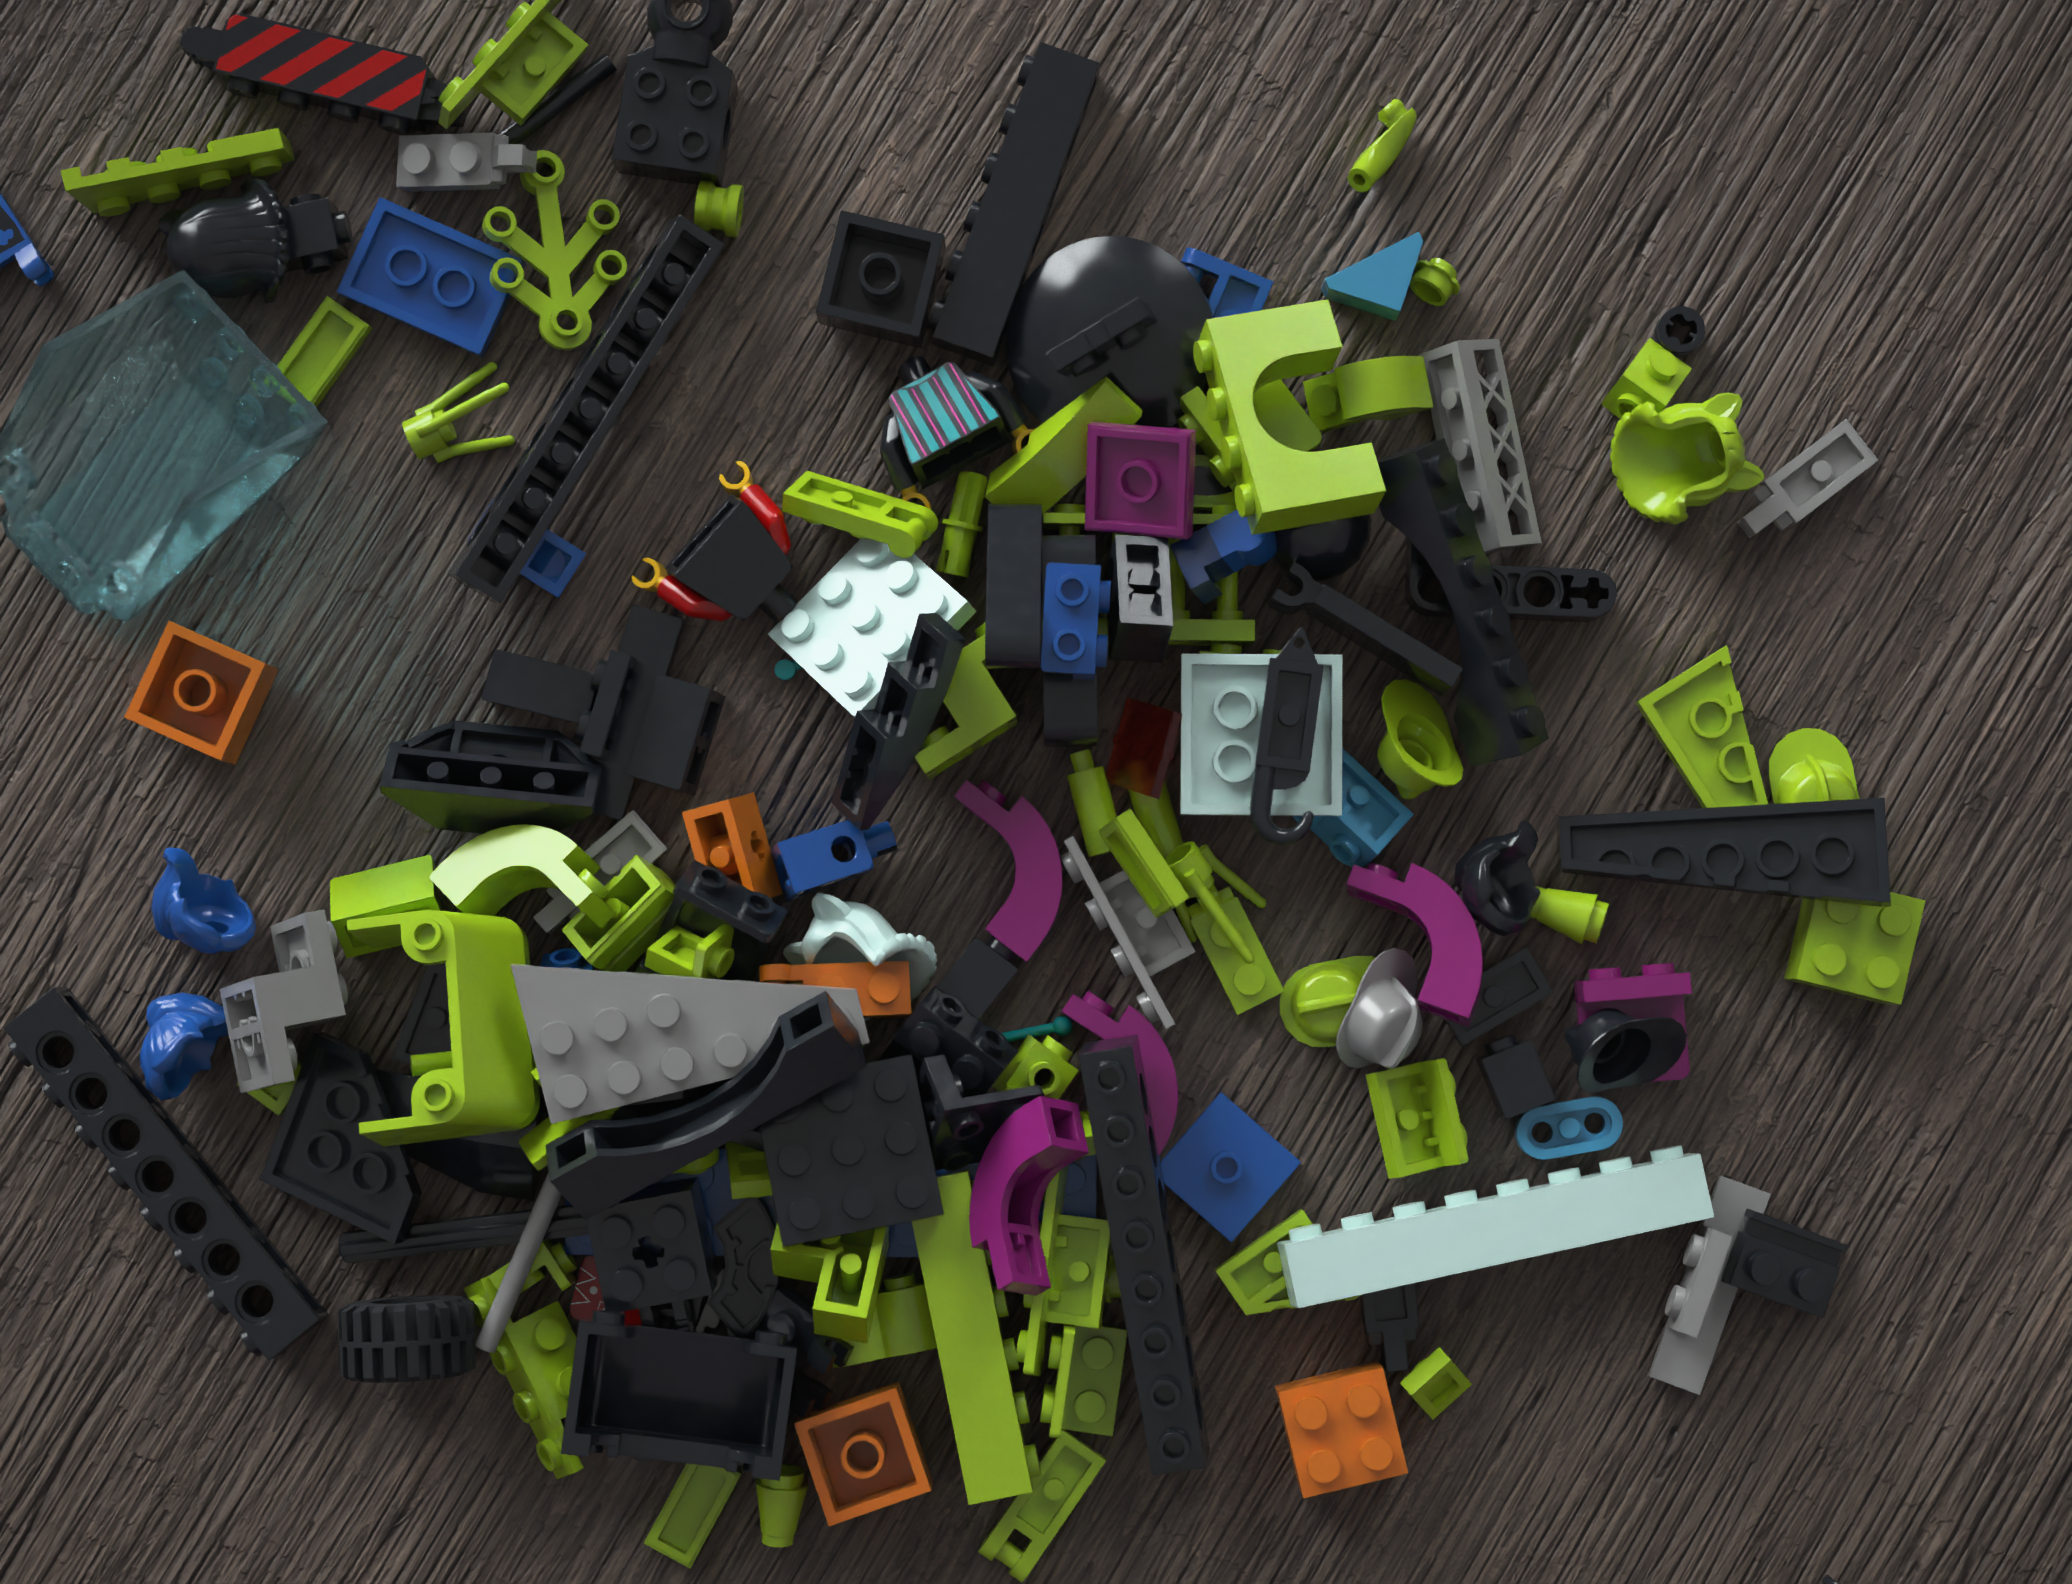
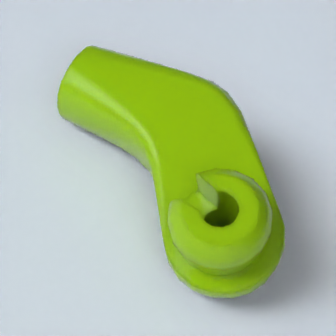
M1393 99L1378 113L1379 121L1385 124L1388 129L1360 154L1347 176L1348 182L1358 192L1368 191L1382 177L1399 156L1412 133L1417 120L1416 111L1414 108L1407 110L1399 99Z

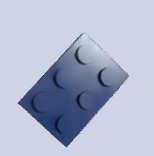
M379 197L336 292L346 299L483 358L511 298L509 293L499 292L492 286L490 272L494 264L501 258H513L521 264L523 269L526 263L521 258ZM501 268L498 270V277L503 282L512 283L516 281V276L511 269Z

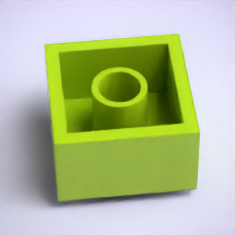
M1890 892L1891 906L1880 907L1803 898L1784 979L1886 1005H1901L1925 900Z

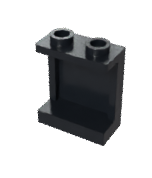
M694 860L673 889L674 899L654 943L676 925L705 939L723 923L734 927L731 948L735 952L734 960L728 972L722 978L716 977L715 979L755 981L759 974V966L764 964L788 910L775 904L768 896L759 892H753L727 878L720 870L711 866H705ZM646 956L640 962L635 972L660 974L644 966Z

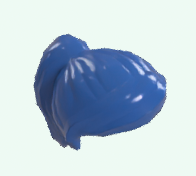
M166 848L163 858L167 862V867L154 888L151 903L156 930L166 939L180 940L201 953L215 954L223 951L240 950L254 936L256 922L249 905L238 894L233 880H222L209 874H200L195 861L187 851L180 848Z
M182 992L160 996L151 1001L147 1007L146 1018L150 1030L146 1034L141 1047L140 1066L145 1076L146 1088L161 1101L178 1097L189 1086L192 1077L196 1073L210 1070L212 1067L210 1057L214 1052L218 1037L229 1035L223 1006L203 995Z

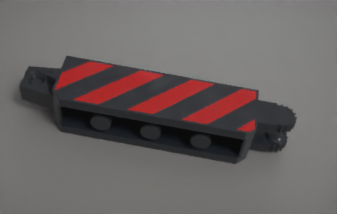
M237 13L227 19L223 31L192 25L191 28L187 27L186 31H182L183 35L180 36L181 42L179 43L182 45L181 49L195 64H199L201 67L205 65L206 68L213 69L214 73L227 84L226 90L233 94L256 99L258 92L277 96V103L301 111H307L309 104L327 108L329 116L350 123H358L359 116L379 121L377 125L379 128L399 135H408L410 129L426 132L427 124L440 125L438 122L442 103L438 100L448 85L436 80L421 56L243 13ZM469 105L450 125L451 127L464 126Z

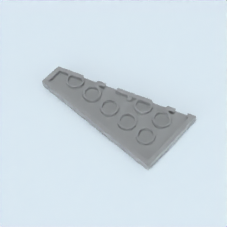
M511 964L551 1124L733 1078L756 1056L769 1038L780 1015L824 991L830 995L858 1030L861 1044L870 1043L857 989Z

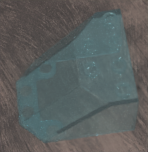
M182 270L42 345L0 436V495L3 497L7 507V513L1 516L6 536L18 549H21L29 557L30 562L54 587H57L65 595V599L78 612L93 614L98 610L110 611L114 619L129 621L150 604L312 451L328 421L318 412L315 405L308 401L282 374L278 366L272 363L246 336L242 328L236 325L210 298L209 294Z

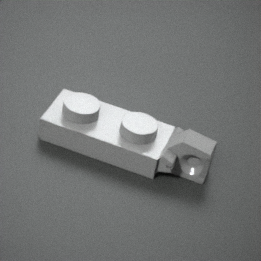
M493 132L399 136L396 187L408 192L500 189V185L506 184L507 173H536L537 151H530L523 144H509L508 136Z
M1845 419L1760 484L1761 487L1752 493V496L1759 505L1738 520L1737 524L1749 539L1772 521L1781 532L1790 524L1793 526L1879 460L1848 420Z
M632 810L584 852L601 867L594 876L605 886L614 876H618L621 873V869L636 854L647 860L650 864H654L669 850L640 816ZM554 888L546 890L553 900L533 917L538 925L549 935L580 911L562 891Z

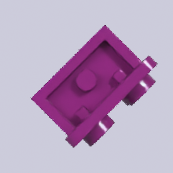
M1674 963L1642 965L1643 976L1622 977L1621 967L1588 970L1589 980L1574 981L1578 1025L1582 1024L1599 1010L1616 1008L1635 1019L1653 1017L1672 1018L1681 1023L1686 1033L1683 994H1692L1690 972L1675 973ZM1687 1036L1685 1049L1679 1060L1665 1074L1650 1082L1680 1080L1688 1076L1690 1065Z

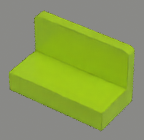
M431 855L336 877L330 881L331 923L335 928L346 958L400 946L392 945L371 948L347 931V920L421 910L445 911L436 885L428 877L435 870V863Z

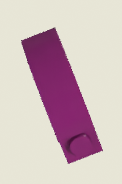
M983 779L977 787L966 780L954 795V798L1004 838L1013 853L1016 866V876L1012 892L985 930L1024 961L1028 962L1050 932L1060 906L1063 883L1062 865L1055 839L1043 817L1023 796L1019 798L1008 812L1001 807L1007 798Z
M1369 863L1367 869L1354 865L1346 884L1348 895L1406 916L1420 927L1429 941L1432 959L1418 997L1419 1010L1469 1027L1480 997L1483 960L1478 930L1464 902L1442 879L1411 863L1405 882L1398 881V873L1387 867Z
M1087 991L1082 999L1072 994L1061 1012L1102 1039L1138 1035L1157 1148L1160 1156L1172 1132L1178 1104L1176 1072L1164 1041L1152 1024L1130 1005L1127 1006L1118 1022L1109 1017L1114 1007L1091 992Z
M1039 1096L1025 1104L1000 1126L990 1140L979 1163L970 1201V1237L972 1248L990 1251L992 1269L998 1290L1037 1296L1051 1288L1039 1233V1210L1045 1190L1053 1177L1061 1169L1089 1153L1078 1103Z

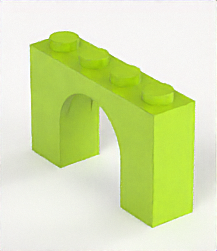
M1328 299L1206 319L1199 340L1195 341L1193 345L1196 368L1199 373L1205 372L1210 388L1207 391L1209 414L1213 421L1219 420L1223 433L1221 439L1222 459L1227 469L1233 468L1236 478L1235 503L1237 511L1242 518L1247 517L1252 535L1374 514L1386 492L1372 442L1318 452L1294 450L1274 440L1263 429L1254 411L1253 394L1262 386L1280 379L1332 370L1343 346Z

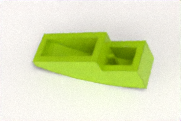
M1105 376L1033 430L1029 435L1028 445L990 473L985 498L992 504H1042L1043 514L1086 476L1088 424L1092 422L1134 425L1142 416V410Z

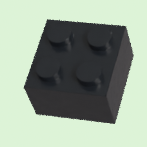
M841 210L816 309L819 323L825 326L922 348L946 250L944 234Z

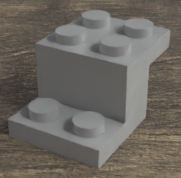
M325 909L302 913L270 926L279 969L278 973L252 977L220 989L240 1093L260 1090L295 1080L293 1070L297 1067V1053L293 1041L290 1038H286V1030L311 1026L346 1015L344 1005H346L348 1000L347 985L343 976L337 974L333 954L337 950V936L333 924L326 919Z

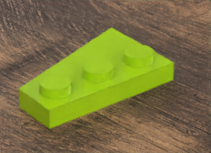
M1727 645L1635 702L1702 808L1768 804L1754 747L1750 744L1740 693L1736 690L1730 667L1732 662Z

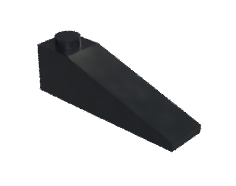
M375 1069L393 1118L412 1116V1090L421 1076L412 1077V1074ZM539 1093L540 1106L538 1114L525 1128L515 1131L404 1144L407 1155L480 1193L534 1200L538 1170L526 1156L519 1144V1140L540 1124L539 1114L547 1113L544 1094Z

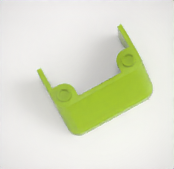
M421 910L347 920V931L371 948L402 944L407 955L420 964L435 965L446 963L452 1068L429 1071L422 1075L415 1083L411 1095L412 1116L359 1123V1134L386 1147L515 1131L528 1126L535 1119L539 1111V1084L531 1074V1071L536 1068V1063L511 964L530 965L529 943L524 930L506 917L439 910Z

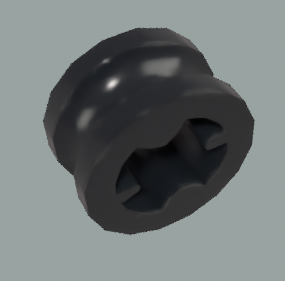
M1677 306L1667 310L1658 320L1654 329L1655 342L1676 357H1683L1692 353L1702 342L1705 334V324L1700 314L1686 306ZM1678 319L1681 326L1690 325L1692 333L1685 338L1688 344L1681 345L1677 337H1668L1666 330H1669L1674 324L1670 320Z

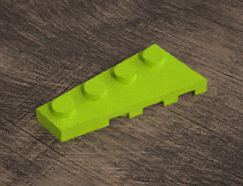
M279 128L210 141L207 144L208 152L198 154V150L195 148L177 147L160 151V155L156 157L155 163L130 162L129 157L106 161L107 170L103 173L82 177L80 167L60 171L66 192L92 213H99L100 216L109 217L128 212L131 209L130 204L149 199L151 203H164L175 200L181 196V190L200 186L204 190L221 188L232 182L231 177L251 172L252 176L270 175L280 171L282 163L294 161L295 159L290 140Z

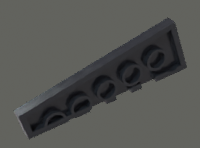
M1885 798L1559 816L1560 856L1563 873L1870 906H1891Z

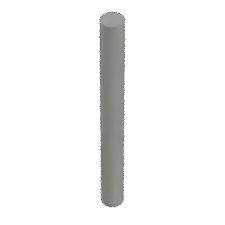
M549 1172L475 1343L478 1348L484 1351L495 1353L562 1194L550 1182Z

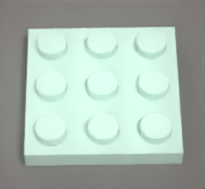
M860 539L768 635L855 718L857 710L875 709L888 662L906 661L920 613H937L958 631L977 611L915 554L908 558H901L896 556L885 543L872 539Z
M1181 654L1180 815L1250 816L1249 808L1268 663L1270 658H1276L1279 654ZM1314 654L1317 663L1324 665L1310 772L1306 780L1297 787L1286 790H1274L1271 816H1303L1306 811H1311L1314 816H1342L1343 655Z

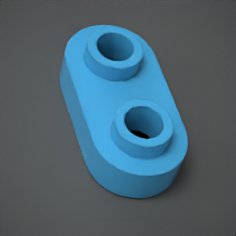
M1590 1096L1544 1104L1523 1112L1516 1122L1514 1133L1516 1142L1524 1153L1533 1158L1546 1160L1603 1150L1612 1146L1621 1135L1623 1119L1614 1103L1602 1097ZM1590 1113H1597L1602 1119V1126L1595 1133L1588 1132L1584 1126V1120ZM1539 1122H1545L1550 1128V1135L1544 1142H1537L1532 1136V1128Z

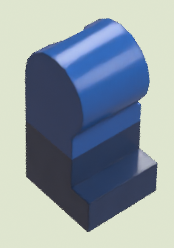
M1237 510L1192 533V537L1189 539H1181L1169 545L1190 589L1203 604L1222 595L1217 584L1218 581L1237 572L1246 565L1258 566L1273 558L1277 552L1275 531L1252 535L1247 517L1242 518Z

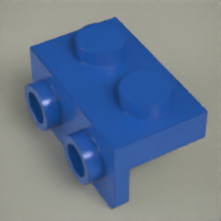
M1052 562L1047 564L1041 649V670L1043 672L1073 674V679L1094 680L1095 667H1106L1108 635L1097 634L1098 613L1109 614L1111 581L1100 580L1101 565Z

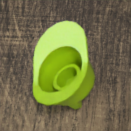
M1406 679L1392 681L1384 688L1381 698L1387 730L1378 748L1377 758L1379 765L1395 783L1401 797L1404 799H1414L1422 792L1429 791L1436 785L1442 787L1456 785L1461 781L1464 769L1455 749L1448 721L1441 706L1431 693L1419 684Z
M1802 728L1788 733L1775 745L1769 759V782L1773 804L1859 799L1853 763L1847 748L1836 736L1821 729Z
M1352 956L1312 964L1297 970L1286 981L1283 988L1285 992L1280 995V1016L1285 1028L1298 1041L1309 1046H1336L1340 1025L1352 1004L1364 973L1376 957Z

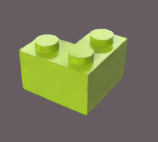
M777 1222L771 1245L773 1275L818 1283L813 1305L814 1334L868 1343L889 1248V1227L782 1248Z

